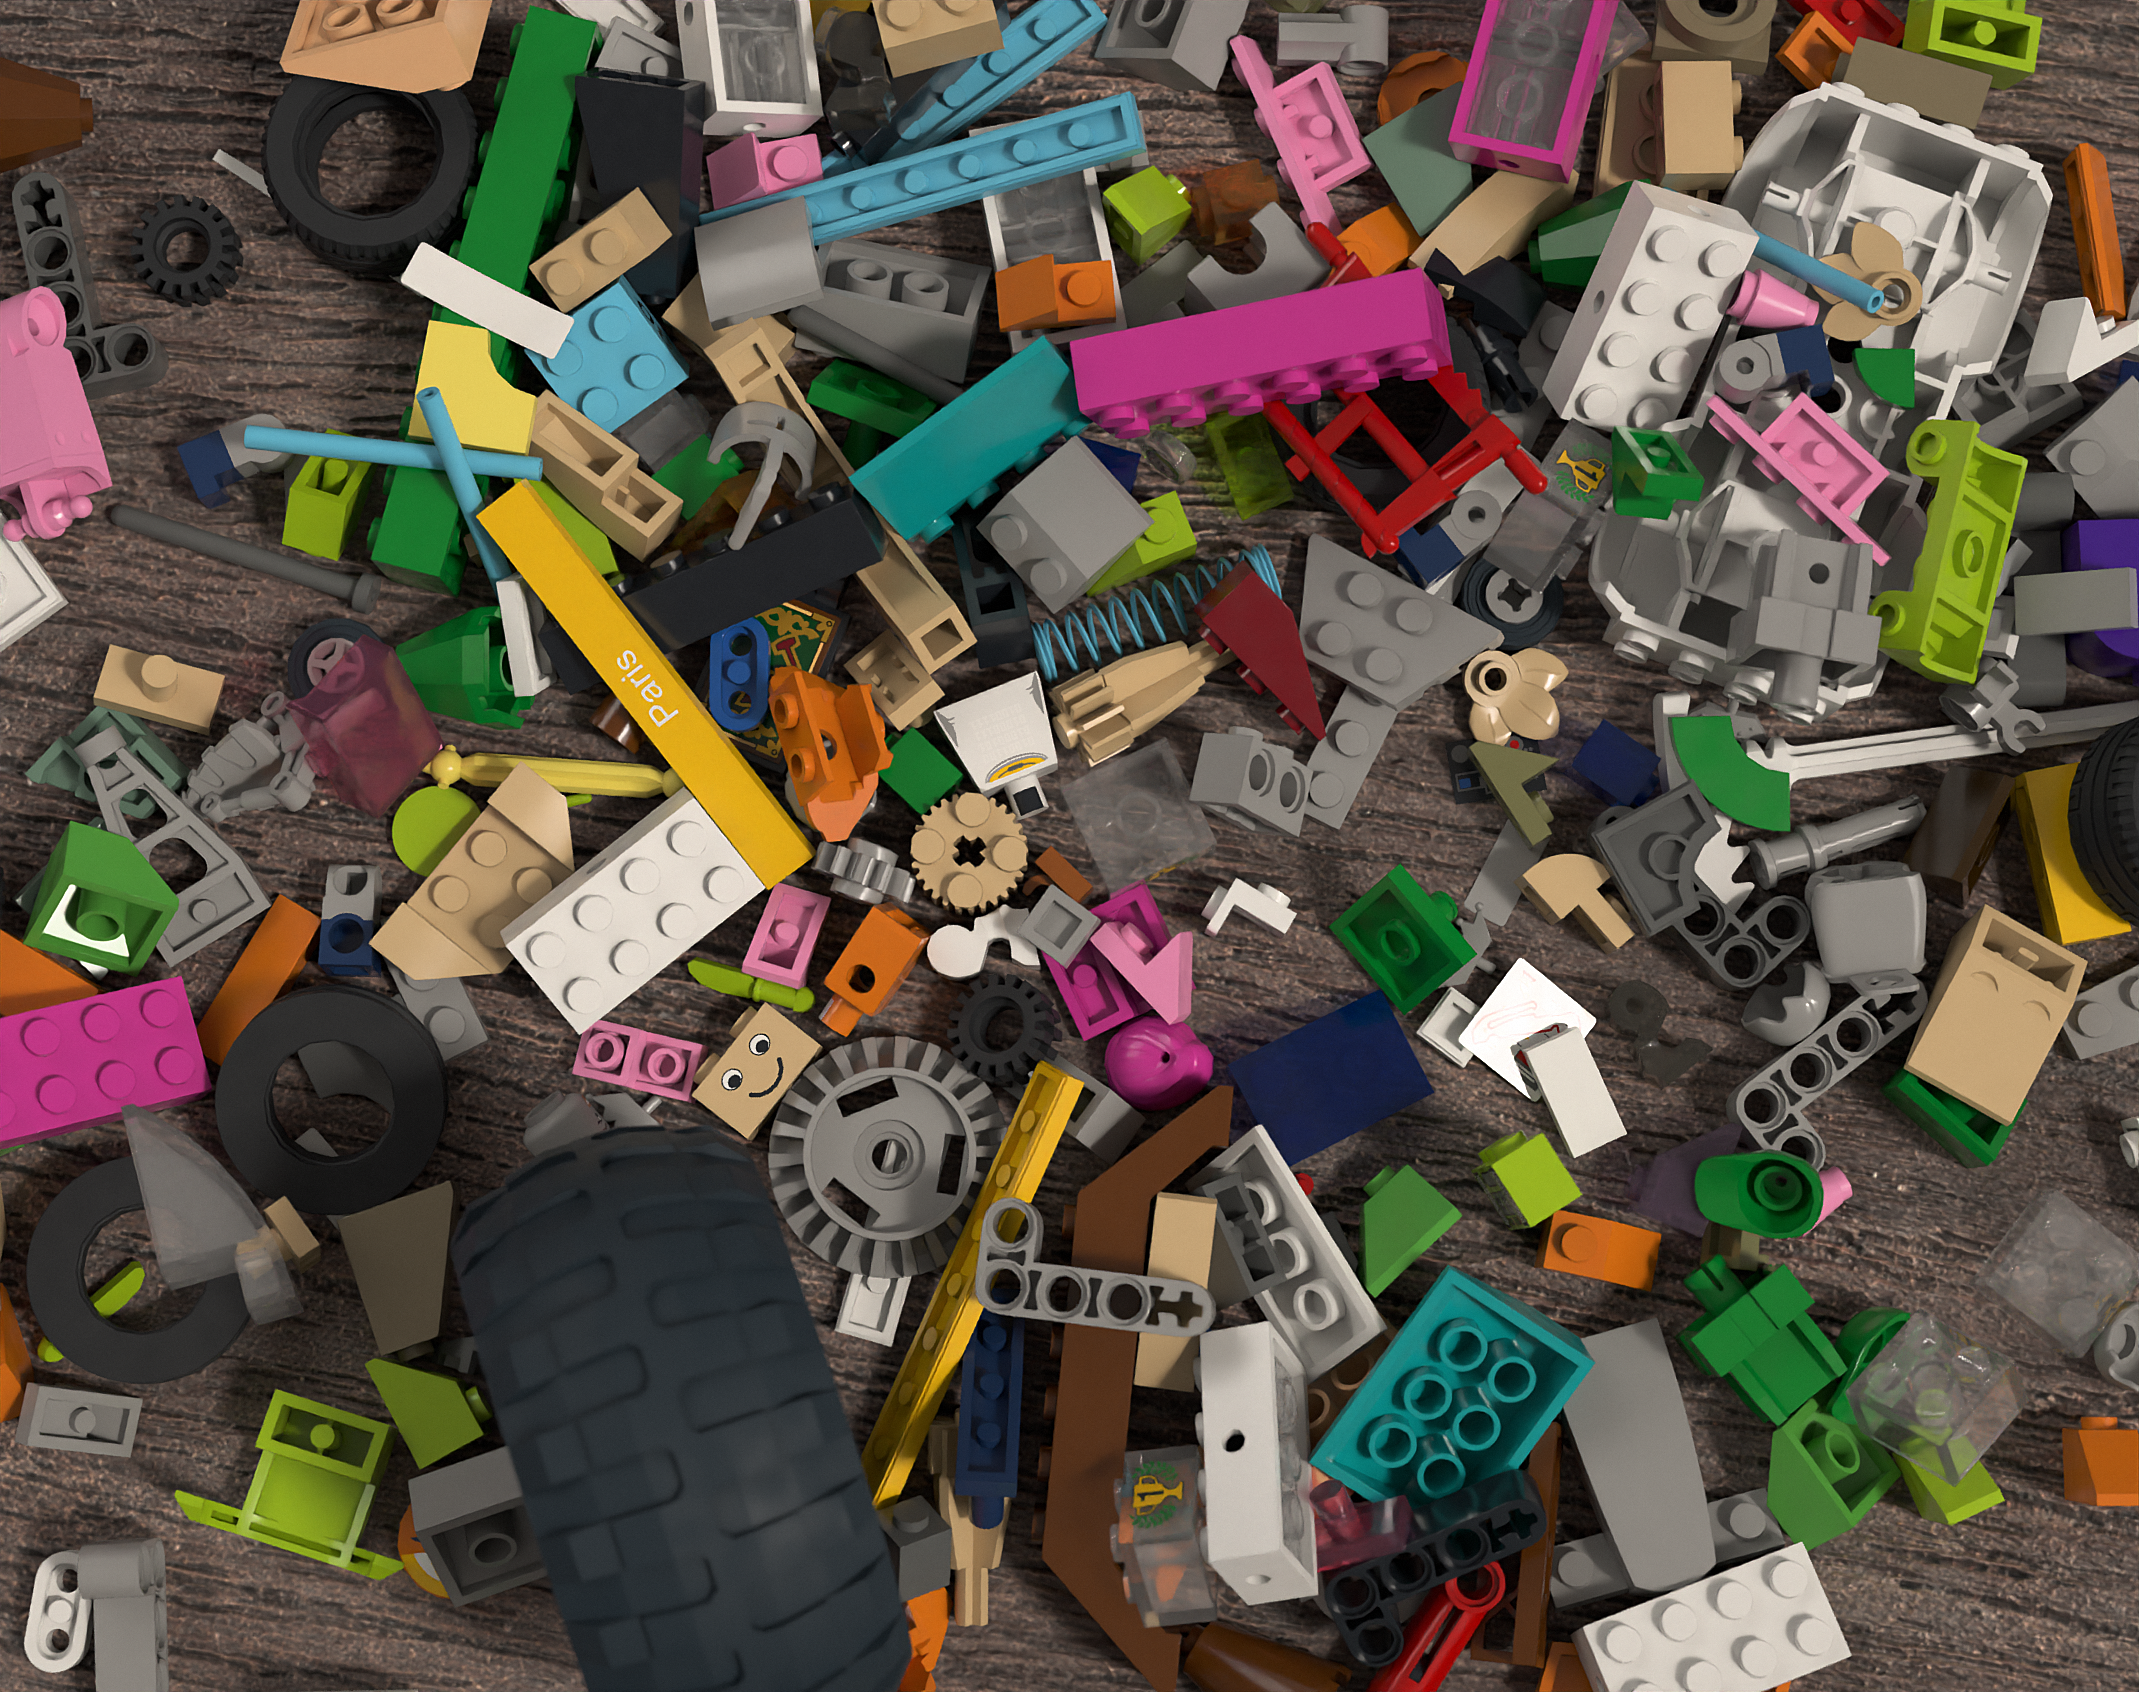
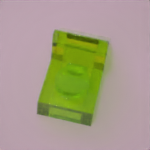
M1226 410L1206 418L1207 421L1203 423L1205 446L1219 466L1235 511L1242 521L1295 498L1269 433L1266 419L1260 412L1244 416H1232Z

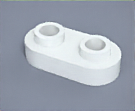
M66 1550L51 1555L40 1565L36 1574L24 1646L31 1663L46 1672H61L76 1666L86 1656L90 1646L94 1624L93 1600L82 1599L79 1587L75 1591H70L63 1584V1575L66 1570L72 1569L77 1572L80 1552L78 1550ZM56 1629L64 1630L69 1636V1645L65 1651L56 1649L52 1643V1635Z

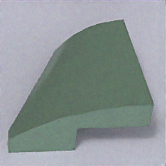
M1461 81L1417 104L1362 139L1418 235L1422 238H1427L1460 203L1476 190L1475 182L1472 180L1471 163L1458 161L1448 142L1464 84Z
M97 706L69 736H60L25 775L31 781L38 784L47 783L73 792L76 797L90 802H98L88 771L73 749L113 725L116 726L131 752L176 794L188 785L187 777L191 770L138 716ZM114 753L100 761L101 768L110 769L114 767L118 756ZM134 789L125 794L120 801L122 813L139 819H145L161 808L144 789Z

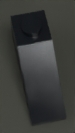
M1002 489L995 497L979 508L973 510L969 504H966L950 516L954 523L951 527L970 626L972 633L978 641L974 645L979 669L1036 658L1030 616L1021 577L976 528L1003 499Z

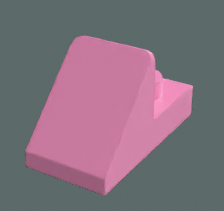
M750 132L706 157L714 211L825 179L820 142L816 133L759 143L755 133Z
M783 883L776 884L773 887L743 962L741 972L796 989L806 986L812 956L829 913L831 898Z
M1120 921L1105 923L1089 939L1169 1025L1183 1022L1191 1014L1193 949L1191 931L1178 933L1155 957L1149 953L1153 948L1151 941L1139 928L1130 922L1125 926Z

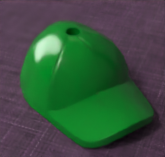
M1766 1149L1749 1153L1714 1155L1705 1158L1700 1163L1695 1176V1195L1699 1210L1710 1221L1766 1238H1795L1810 1231L1821 1215L1824 1189L1817 1170L1802 1157L1785 1151ZM1777 1177H1785L1787 1182L1782 1183Z
M1887 1306L1869 1307L1854 1315L1845 1324L1836 1337L1834 1349L1848 1370L1842 1374V1378L1826 1406V1411L1829 1415L1847 1424L1862 1423L1876 1409L1887 1392L1902 1378L1914 1360L1920 1343L1919 1327L1914 1319L1909 1316L1911 1313Z

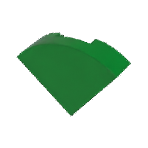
M1855 348L1852 351L1855 373L1874 396L1885 405L1895 409L1911 411L1914 408L1915 349Z

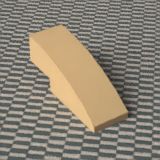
M1572 169L1569 183L1565 184L1498 170L1460 203L1410 256L1407 267L1410 269L1421 267L1424 271V267L1435 248L1447 256L1463 275L1498 255L1506 260L1512 259L1528 248L1531 232L1536 230L1539 224L1571 207L1579 173ZM1438 285V291L1447 300L1454 296L1452 295L1454 286Z
M546 389L537 398L538 404L528 456L543 458V473L554 486L598 528L643 563L678 526L683 500L637 468L638 453Z
M1166 1192L1157 1193L1147 1269L1148 1277L1193 1282L1207 1289L1217 1199ZM1154 1286L1156 1306L1153 1316L1149 1321L1150 1324H1160L1158 1312L1181 1316V1326L1186 1328L1189 1327L1191 1318L1202 1317L1203 1305L1193 1303L1192 1292H1185L1183 1301L1180 1302L1159 1300L1164 1288ZM1140 1332L1134 1385L1194 1392L1193 1362L1194 1358L1199 1355L1200 1334L1191 1337H1177Z

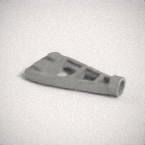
M619 16L612 18L603 38L604 42L601 50L596 54L590 68L603 67L684 79L681 48ZM582 118L565 215L552 241L555 245L582 227L576 224L579 219L590 221L603 212L599 192L592 188L590 184L593 166Z
M113 725L73 749L88 771L108 832L129 838L149 864L153 848L168 838H179L186 841L207 863V872L201 880L175 894L179 898L178 910L156 944L157 949L171 968L269 908L273 903L243 856L131 752L120 732ZM114 753L117 754L118 760L114 767L110 769L101 768L100 761ZM134 789L146 790L167 814L165 826L145 838H137L131 833L120 810L122 797Z

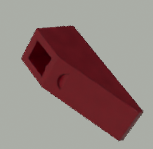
M1242 560L1192 608L1204 622L1196 631L1219 655L1228 648L1234 652L1243 662L1236 669V672L1257 694L1261 695L1267 688L1275 694L1282 702L1275 712L1298 735L1308 728L1321 741L1326 736V731L1293 611Z

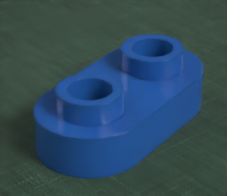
M753 617L716 632L710 638V710L719 724L737 733L749 732L759 727L765 721L770 709L768 690L770 685L771 642L766 629ZM739 636H747L752 641L750 652L744 656L734 655L731 650L732 642ZM741 693L749 695L751 698L750 709L744 714L734 713L731 710V700L733 697Z

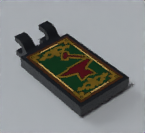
M852 574L818 588L817 591H811L753 616L763 625L770 638V680L774 675L775 668L795 666L827 680L853 619L852 615L838 610L853 578ZM747 636L735 638L731 645L733 654L737 656L748 654L752 648V641ZM709 653L693 693L716 721L709 705ZM737 694L731 700V710L736 714H744L751 707V698L747 694ZM769 709L765 721L759 727L745 733L732 732L716 721L746 761L784 777L786 776L788 766L771 709Z

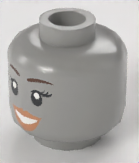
M558 1090L541 1101L524 1118L523 1121L528 1127L523 1136V1143L531 1154L537 1157L544 1151L610 1129V1126L583 1095L570 1093L564 1096Z

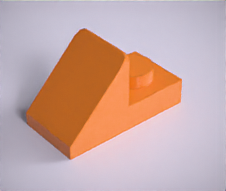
M1045 254L995 273L1000 332L1116 323L1111 260L1054 265L1053 254Z

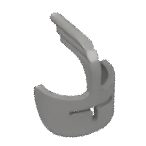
M754 401L735 406L722 418L709 449L707 461L718 464L721 458L720 455L734 444L745 441H759L767 445L765 458L757 480L740 511L735 530L728 542L729 547L733 550L742 548L765 505L776 480L783 452L788 453L797 462L802 472V478L799 488L795 493V498L805 502L811 490L817 456L815 435L803 418L777 404ZM778 423L782 425V430L776 428Z

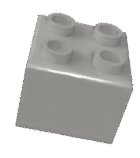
M1270 202L1248 221L1253 227L1250 229L1253 234L1249 237L1250 243L1243 248V251L1256 265L1257 270L1246 275H1235L1224 270L1211 255H1208L1187 274L1183 306L1192 316L1315 290L1329 278L1332 267L1307 241L1305 234L1276 202Z

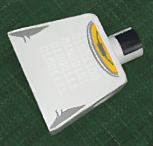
M1037 671L933 711L940 732L979 794H983L988 798L1005 791L1012 810L1016 815V820L1028 818L1049 808L1038 778L1058 770V762L1041 681Z

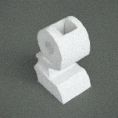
M1006 904L1001 905L987 915L976 917L973 931L958 925H947L938 929L931 936L927 945V956L932 968L940 976L949 980L963 981L976 978L981 975L989 946L993 942L1003 941L1011 946L1013 963L1024 969L1040 970L1036 946L1017 932L1029 915L1028 908L1012 909Z

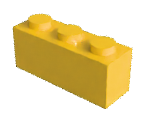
M2080 762L2024 772L2014 778L2016 779V812L2044 936L2061 947L2115 937L2132 931L2130 923L2114 913L2094 893L2079 868L2071 846L2067 818L2069 794L2076 769Z

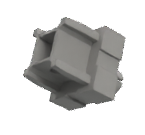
M1783 528L1780 531L1777 546H1760L1752 574L1747 610H1741L1731 618L1725 665L1764 672H1775L1770 696V706L1789 712L1811 713L1816 710L1818 703L1819 682L1842 685L1854 678L1855 673H1863L1875 666L1882 617L1867 615L1872 581L1873 545L1866 543L1846 544L1797 535L1795 530Z

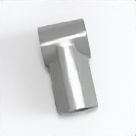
M1354 5L1341 9L1338 14L1278 13L1277 66H1314L1322 61L1329 64L1330 67H1337L1339 72L1350 76H1374L1388 70L1389 40L1388 10L1374 5Z

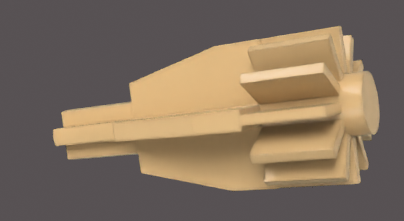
M1205 639L1189 648L1180 640L1123 657L1098 670V673H1095L1094 669L1091 668L1052 688V692L1049 693V697L1054 703L1051 706V710L1056 715V717L1052 718L1054 730L1067 749L1071 748L1072 750L1076 748L1080 761L1082 763L1087 762L1088 766L1092 767L1130 747V744L1134 742L1133 738L1151 729L1197 693L1199 687L1205 683L1204 676L1235 661L1238 657L1230 648L1219 655Z
M957 1408L953 1418L936 1416V1420H933L928 1431L927 1469L933 1474V1494L936 1512L952 1528L950 1569L955 1570L954 1621H956V1625L963 1627L969 1625L984 1626L988 1624V1569L999 1567L1011 1508V1497L1004 1498V1518L998 1526L991 1529H980L970 1522L968 1518V1495H955L960 1408Z

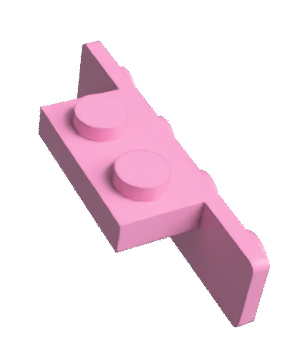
M1243 35L1234 37L1230 40L1236 57L1231 59L1232 68L1240 83L1246 89H1251L1259 106L1254 110L1255 119L1263 134L1269 140H1274L1281 155V159L1277 160V167L1285 184L1292 191H1297L1303 204L1304 210L1300 211V218L1305 230L1312 222H1322L1337 237L1343 232V229L1327 196V192L1375 165L1362 141L1363 138L1330 65L1321 61L1278 86L1259 43Z
M1801 392L1761 435L1719 396L1713 395L1706 402L1715 412L1709 423L1733 445L1741 438L1748 442L1759 453L1752 461L1759 470L1776 485H1779L1786 478L1802 493L1796 503L1813 520L1822 526L1830 519L1847 534L1840 543L1872 544L1873 559L1881 567L1885 566L1893 558L1850 518V515L1891 472L1804 392Z

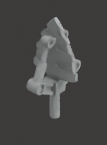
M369 687L318 718H315L308 710H304L293 703L282 692L277 691L270 694L261 705L263 716L256 723L245 719L239 720L229 727V734L219 741L215 747L209 746L201 755L203 762L197 771L194 769L190 771L187 777L189 788L187 793L181 791L180 798L203 819L209 818L214 823H219L226 817L240 816V811L256 809L263 811L273 808L278 804H283L290 811L300 810L308 803L311 792L316 790L313 778L322 758L331 753L329 739L382 708L383 700L375 688ZM279 729L280 735L273 736L272 734Z

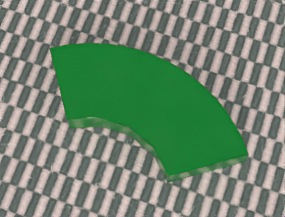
M1730 716L1668 717L1669 735L1677 762L1687 780L1693 778L1703 797L1727 817L1740 823L1773 831H1790L1789 773L1766 769L1749 758L1735 739Z

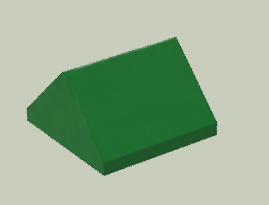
M1905 1060L1879 1091L1967 1169L1985 1167L1991 1164L1996 1159L2028 1100L2024 1098L2012 1123L2007 1127L1904 1069Z

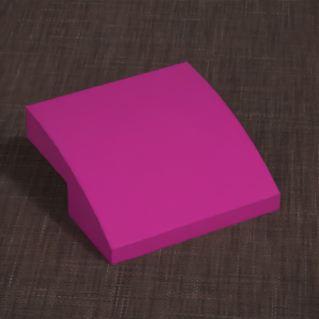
M1141 884L1088 910L1102 921L1091 937L1105 923L1120 921L1125 926L1130 922L1139 928L1153 944V948L1149 951L1153 957L1173 939L1147 884ZM1089 939L1067 969L1041 950L1084 1041L1090 1040L1131 1019L1154 1010L1146 999ZM1192 980V991H1193V990H1195V989H1197V988H1196V986H1195V984H1194V982H1193V980Z

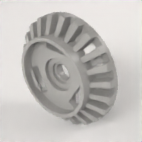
M901 1036L861 1039L860 1041L840 1046L830 1051L814 1064L812 1063L788 1090L782 1100L770 1134L768 1161L772 1189L786 1222L797 1237L820 1258L838 1268L866 1277L891 1279L920 1275L935 1270L949 1262L1007 1129L1002 1111L986 1083L961 1065L962 1061L943 1050L942 1047L930 1042L925 1043L910 1039V1037ZM882 1080L893 1081L898 1097L843 1118L836 1101L841 1096ZM945 1134L965 1137L957 1196L936 1193ZM884 1140L899 1142L907 1153L905 1166L893 1174L879 1171L872 1161L874 1148ZM833 1178L880 1215L869 1230L863 1228L821 1194Z

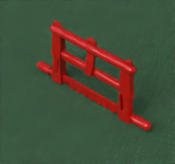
M1312 222L1307 226L1305 230L1307 241L1329 266L1336 268L1318 289L1373 277L1354 251L1349 256L1347 255V249L1322 222ZM1453 364L1437 367L1438 374L1427 378V380L1472 432L1432 467L1425 462L1365 391L1350 393L1345 392L1344 387L1331 389L1346 408L1314 438L1297 421V418L1281 400L1263 403L1264 409L1260 413L1295 452V455L1285 465L1300 482L1311 472L1363 532L1361 544L1370 559L1378 550L1386 555L1396 552L1400 544L1398 538L1400 535L1447 501L1456 499L1457 497L1453 493L1454 490L1499 458L1505 461L1504 466L1530 494H1541L1547 488L1548 481L1545 474L1523 449L1516 447L1522 442L1495 414L1492 413L1490 415L1485 410L1482 404L1480 388L1468 389L1466 373H1454ZM1360 425L1363 426L1412 483L1410 487L1379 514L1329 457Z

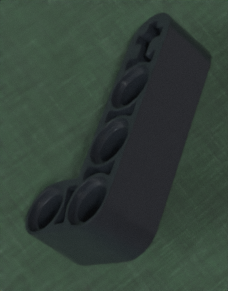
M1508 1470L1500 1472L1338 1541L1328 1547L1321 1556L1320 1562L1326 1605L1357 1661L1366 1666L1380 1667L1390 1664L1401 1654L1404 1639L1397 1602L1538 1542L1545 1534L1548 1523L1538 1483L1531 1475L1524 1471ZM1491 1518V1522H1485L1486 1519ZM1462 1528L1471 1530L1462 1536L1449 1535L1453 1531ZM1405 1552L1415 1554L1411 1558L1404 1560L1394 1558ZM1344 1577H1359V1579L1355 1582H1339V1580H1341ZM1374 1624L1384 1625L1382 1628L1373 1631L1364 1629Z

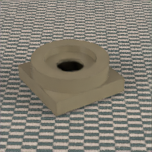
M1656 0L1650 59L1659 61H1731V72L1763 76L1768 64L1771 24L1777 7V0H1736L1737 8L1735 12L1726 17H1714L1707 14L1700 7L1698 0Z

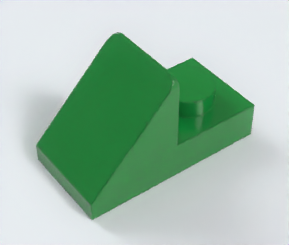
M1614 425L1611 441L1613 508L1615 513L1624 516L1664 520L1668 519L1671 515L1673 504L1676 503L1677 499L1699 501L1705 479L1670 432Z

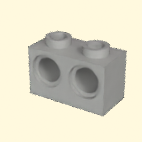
M1232 726L1229 727L1228 734L1204 732L1189 801L1249 833L1299 838L1313 770L1294 760V752L1292 750L1263 742L1264 734L1254 729Z

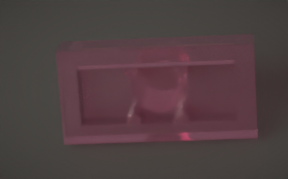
M1327 1480L1311 1491L1309 1499L1319 1518L1314 1519L1317 1573L1405 1550L1414 1513L1405 1495L1355 1508L1341 1480Z

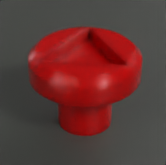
M1305 1173L1296 1174L1294 1176L1305 1195H1309L1314 1188L1313 1179Z

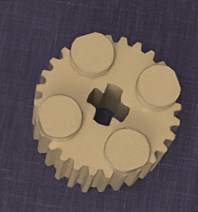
M966 792L960 797L956 794L953 795L952 802H948L945 798L942 799V806L940 808L934 805L931 806L932 814L930 816L923 814L921 817L923 826L916 825L915 827L916 833L911 839L910 850L913 861L911 863L914 874H917L918 885L923 888L925 896L927 898L931 896L936 906L943 903L944 910L946 911L954 907L958 915H961L963 910H967L969 916H973L975 910L978 909L983 915L986 914L987 908L991 907L993 910H996L999 902L1008 904V895L1016 896L1018 893L1016 883H1023L1024 874L1022 872H1027L1028 868L1026 861L1028 859L1026 835H1023L1022 824H1016V815L1014 813L1007 815L1006 805L1002 804L997 807L996 799L991 798L988 800L987 797L979 793ZM964 843H967L969 846L981 845L984 848L980 852V858L983 860L982 864L974 867L971 863L966 862L959 866L954 861V859L960 856L957 848Z

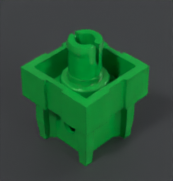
M1717 1253L1700 1264L1702 1269L1698 1271L1694 1269L1683 1279L1685 1287L1696 1296L1706 1311L1673 1338L1703 1375L1710 1376L1713 1374L1715 1377L1723 1378L1740 1401L1762 1423L1765 1424L1770 1420L1775 1426H1779L1809 1398L1830 1381L1840 1377L1848 1370L1830 1341L1805 1312L1815 1301L1785 1264H1776L1774 1266L1772 1264L1762 1265L1757 1271L1741 1282L1729 1268L1725 1258Z

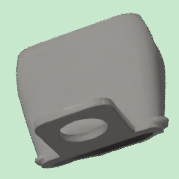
M1865 861L1855 865H1834L1813 873L1805 886V903L1810 912L1817 940V948L1823 965L1821 972L1826 980L1830 983L1849 982L1860 995L1866 997L1918 990L1920 988L1919 981L1912 973L1922 971L1927 963L1924 957L1927 899L1920 872H1911L1908 864ZM1879 981L1899 982L1897 984L1885 986L1871 985V983Z

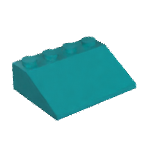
M1042 335L848 478L853 486L906 541L915 542L922 538L928 544L954 525L950 518L952 514L966 504H969L973 510L984 505L1001 491L997 482L1014 469H1016L1020 476L1026 474L1048 457L1043 448L1061 435L1064 436L1066 441L1076 435L1079 436L1095 422L1079 411L1072 365L1062 351Z
M1447 1265L1307 1459L1315 1467L1397 1517L1500 1472L1517 1470L1596 1362L1581 1339L1532 1306ZM1462 1528L1453 1531L1449 1535L1462 1536L1471 1530Z

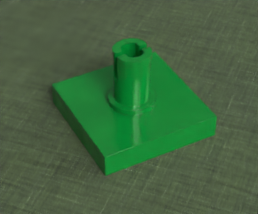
M837 357L812 381L806 400L809 404L852 419L841 452L851 467L860 469L875 458L884 432L903 438L940 411L942 407L941 404L881 372L841 357Z
M1401 864L1386 874L1329 926L1403 1015H1406L1477 955L1476 951L1451 923L1458 914L1457 905L1454 900L1443 891H1435L1428 896Z

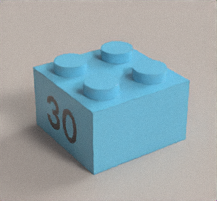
M623 274L566 313V315L574 319V324L554 359L547 358L526 347L524 348L525 353L558 397L609 434L689 378L690 365Z

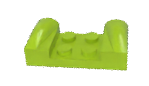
M1931 419L1921 423L1912 433L1906 449L1907 467L1912 474L1921 477L1937 489L1936 495L1931 500L1927 510L1928 528L1922 553L1916 559L1913 568L1912 592L1884 591L1873 600L1867 611V615L1882 617L1878 642L1879 651L1933 682L1972 686L1975 685L2028 460L2022 456L2002 451L1981 441L1976 436L1979 433L1980 425L1975 421Z

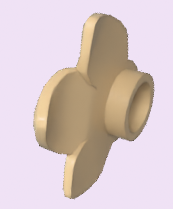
M1868 222L1856 223L1852 234L1851 254L1840 253L1818 259L1881 291L1888 285H1896L1901 288L1904 295L1903 301L1898 307L1888 308L1882 304L1878 311L1870 313L1812 284L1814 290L1825 301L1833 305L1822 326L1823 332L1831 337L1844 341L1862 340L1872 334L1880 325L1898 326L1908 322L1917 314L1923 300L1922 287L1917 277L1904 268L1901 244L1891 233L1880 226Z
M1524 648L1510 656L1498 650H1485L1471 658L1464 667L1462 684L1465 693L1472 701L1468 723L1474 738L1477 741L1505 746L1512 732L1533 740H1545L1557 736L1560 723L1559 712L1555 700L1549 691L1559 685L1568 675V669L1563 662L1554 655L1536 648ZM1491 668L1497 669L1501 674V683L1494 690L1489 689L1485 684V674Z

